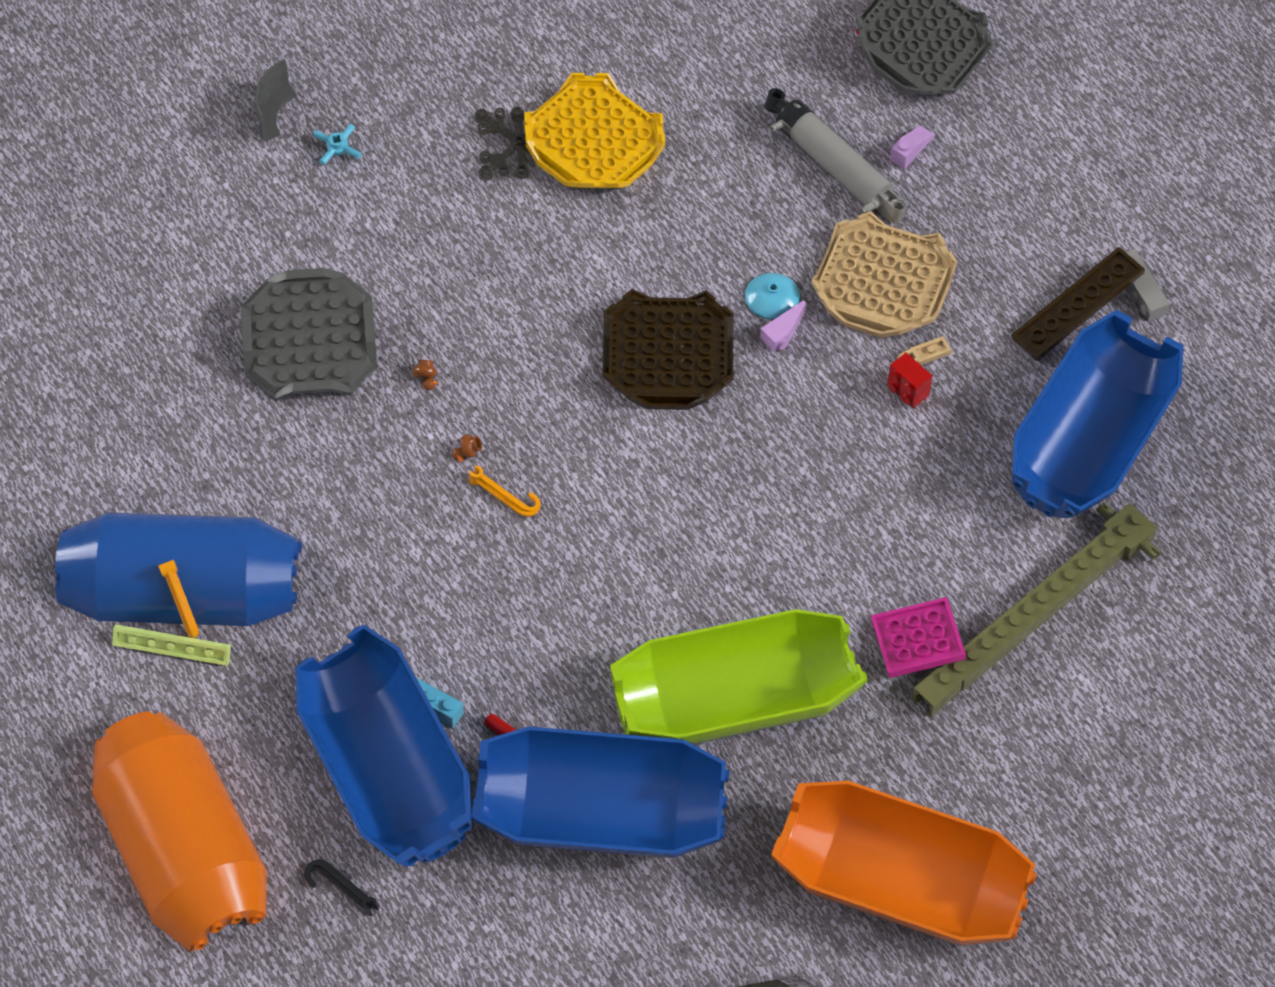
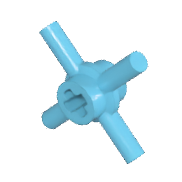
M349 124L342 134L333 133L330 136L317 130L314 131L313 137L325 142L328 149L319 160L320 164L325 165L333 155L340 156L344 153L357 159L361 157V152L348 146L347 138L355 129L354 125Z

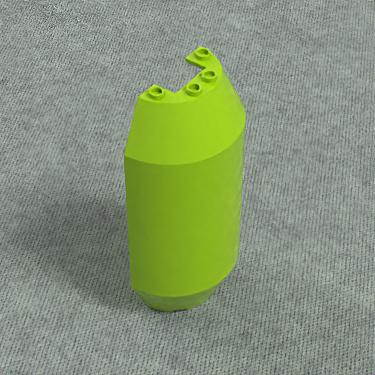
M794 609L648 640L610 665L616 706L625 735L684 739L691 744H697L826 716L868 682L866 672L862 671L860 664L855 666L853 650L850 651L847 644L848 635H850L849 624L844 622L843 616Z

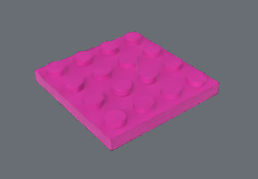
M947 597L871 615L889 678L966 659V653Z

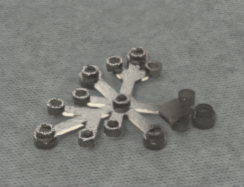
M514 107L510 112L511 120L515 122V134L504 127L505 110L503 108H496L494 111L497 121L492 119L485 109L477 110L475 121L479 124V134L501 133L511 140V145L501 154H490L488 151L480 153V161L482 163H492L484 165L479 169V178L482 181H490L493 178V171L498 166L499 175L502 177L508 176L509 166L507 165V158L517 150L518 165L515 167V176L518 179H526L529 176V167L525 164L524 150L528 153L530 152L526 147L525 133L523 134L522 131L524 110L521 107Z

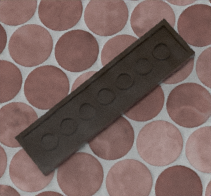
M1118 247L1011 334V338L1038 361L1145 273V269Z

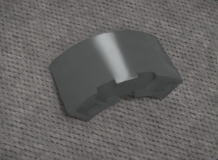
M285 59L271 66L260 78L256 87L255 104L258 125L264 142L280 136V131L277 127L278 111L288 101L296 97L295 91L289 84Z

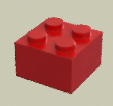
M906 352L890 364L887 385L890 391L896 392L905 404L915 408L930 395L933 375Z

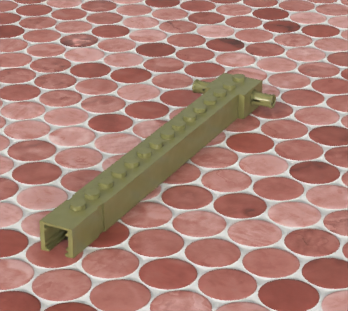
M1105 501L1102 502L1096 511L1108 521L1102 525L1101 533L964 646L965 660L945 664L941 668L938 667L915 686L912 699L917 703L924 698L930 703V709L927 713L932 717L954 699L957 693L966 689L1124 557L1128 561L1140 550L1153 561L1158 558L1161 551L1151 543L1155 537L1157 527L1130 503L1119 512H1116Z

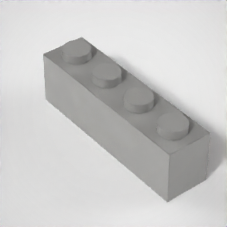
M1136 249L1126 252L1145 269V273L1127 287L1131 299L1138 304L1141 315L1145 316L1148 321L1167 315L1170 303Z

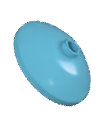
M766 273L751 280L745 291V300L747 306L754 314L764 319L774 320L799 304L800 291L796 283L789 277L778 273Z

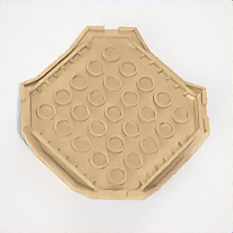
M869 211L858 215L857 219L851 221L847 219L835 224L828 249L817 274L811 280V284L828 313L843 326L880 338L897 336L933 323L937 319L950 288L957 260L952 252L948 251L945 246L946 242L940 233L923 236L886 225Z

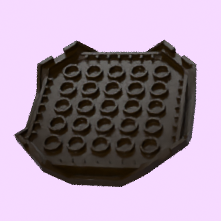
M631 289L622 296L618 303H613L604 310L602 377L629 401L646 409L689 410L706 403L734 380V313L725 305L721 306L716 301V298L707 290L689 298L649 297Z

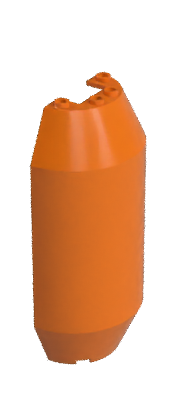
M150 711L133 714L106 729V735L102 739L98 738L94 745L92 796L152 923L188 951H197L209 943L208 934L217 933L227 925L237 924L243 918H245L247 925L261 922L266 917L267 870L204 743L162 712L152 714Z
M852 781L798 783L781 836H778L771 853V858L810 894L959 946L1015 940L1023 918L1019 916L1021 910H1026L1029 899L1025 898L1029 884L1034 885L1037 873L1034 872L1036 864L1000 832Z

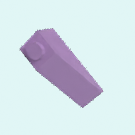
M919 126L901 137L892 147L890 161L905 170L935 137V134Z
M803 300L761 328L760 339L774 353L779 349L783 350L787 347L805 314L806 302Z

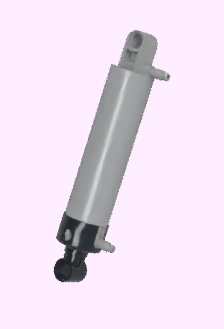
M770 89L764 107L768 112L777 113L778 115L776 123L770 126V130L780 129L865 206L860 209L861 213L878 210L890 222H901L907 205L893 192V184L815 115L804 102L798 99L787 102L785 100L786 95L781 89Z

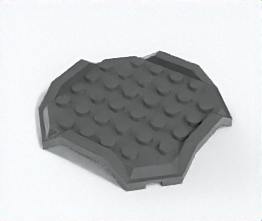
M872 0L867 8L856 18L862 52L872 70L903 92L918 95L954 94L993 46L991 34H988L986 13L966 9L956 0Z
M326 268L286 270L269 277L242 305L241 322L246 378L262 388L275 401L293 394L332 391L352 395L360 387L361 382L366 377H369L377 368L372 296L342 272Z

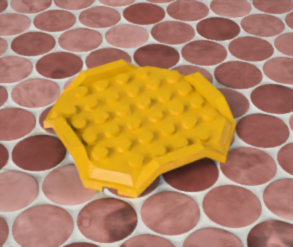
M571 73L560 90L537 110L524 112L527 149L537 165L564 186L579 188L628 187L653 165L665 148L663 114L646 112L622 94L609 73H595V76H585V73Z

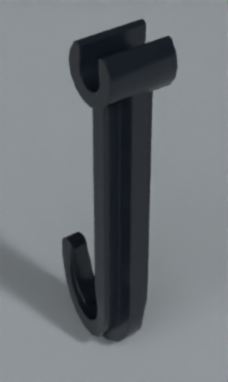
M317 859L306 866L304 877L312 888L316 887V883L310 877V874L316 870L362 907L366 915L373 916L369 908L370 906H374L379 910L374 897L365 894L327 861Z

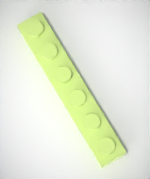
M115 625L113 627V646L228 666L230 661L231 645L122 625Z

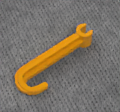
M475 466L474 473L469 471L470 484L481 486L519 515L530 517L537 514L540 510V500L532 492L528 494V497L535 505L529 507L484 475L481 467Z
M174 560L159 565L162 576L167 580L186 632L190 638H197L199 630L176 573L178 572Z

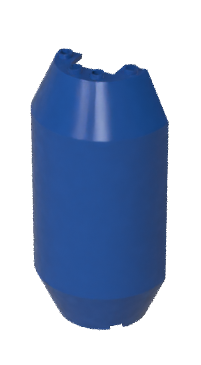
M1118 310L1113 311L1080 331L1014 434L1012 484L1029 507L1038 509L1047 517L1072 518L1108 499L1116 492L1182 385L1183 345L1166 337L1161 346L1129 329L1133 318Z
M107 512L65 529L60 534L55 563V573H57V582L55 584L56 598L58 603L97 621L183 624L167 580L162 576L159 565L174 560L178 569L176 573L197 625L250 626L292 611L293 604L297 602V592L293 591L292 585L293 577H297V565L294 564L295 560L299 558V553H302V541L256 517Z
M363 624L362 626L355 627L352 632L347 634L352 643L344 645L338 652L328 655L320 663L312 656L304 659L301 664L296 666V711L361 837L400 865L414 866V863L422 861L425 864L453 850L465 839L466 831L471 830L470 776L402 650Z
M528 726L483 740L480 743L478 782L471 818L474 822L516 845L676 858L724 839L726 816L722 815V809L727 807V797L723 796L724 782H729L730 770L726 769L725 761L684 739Z

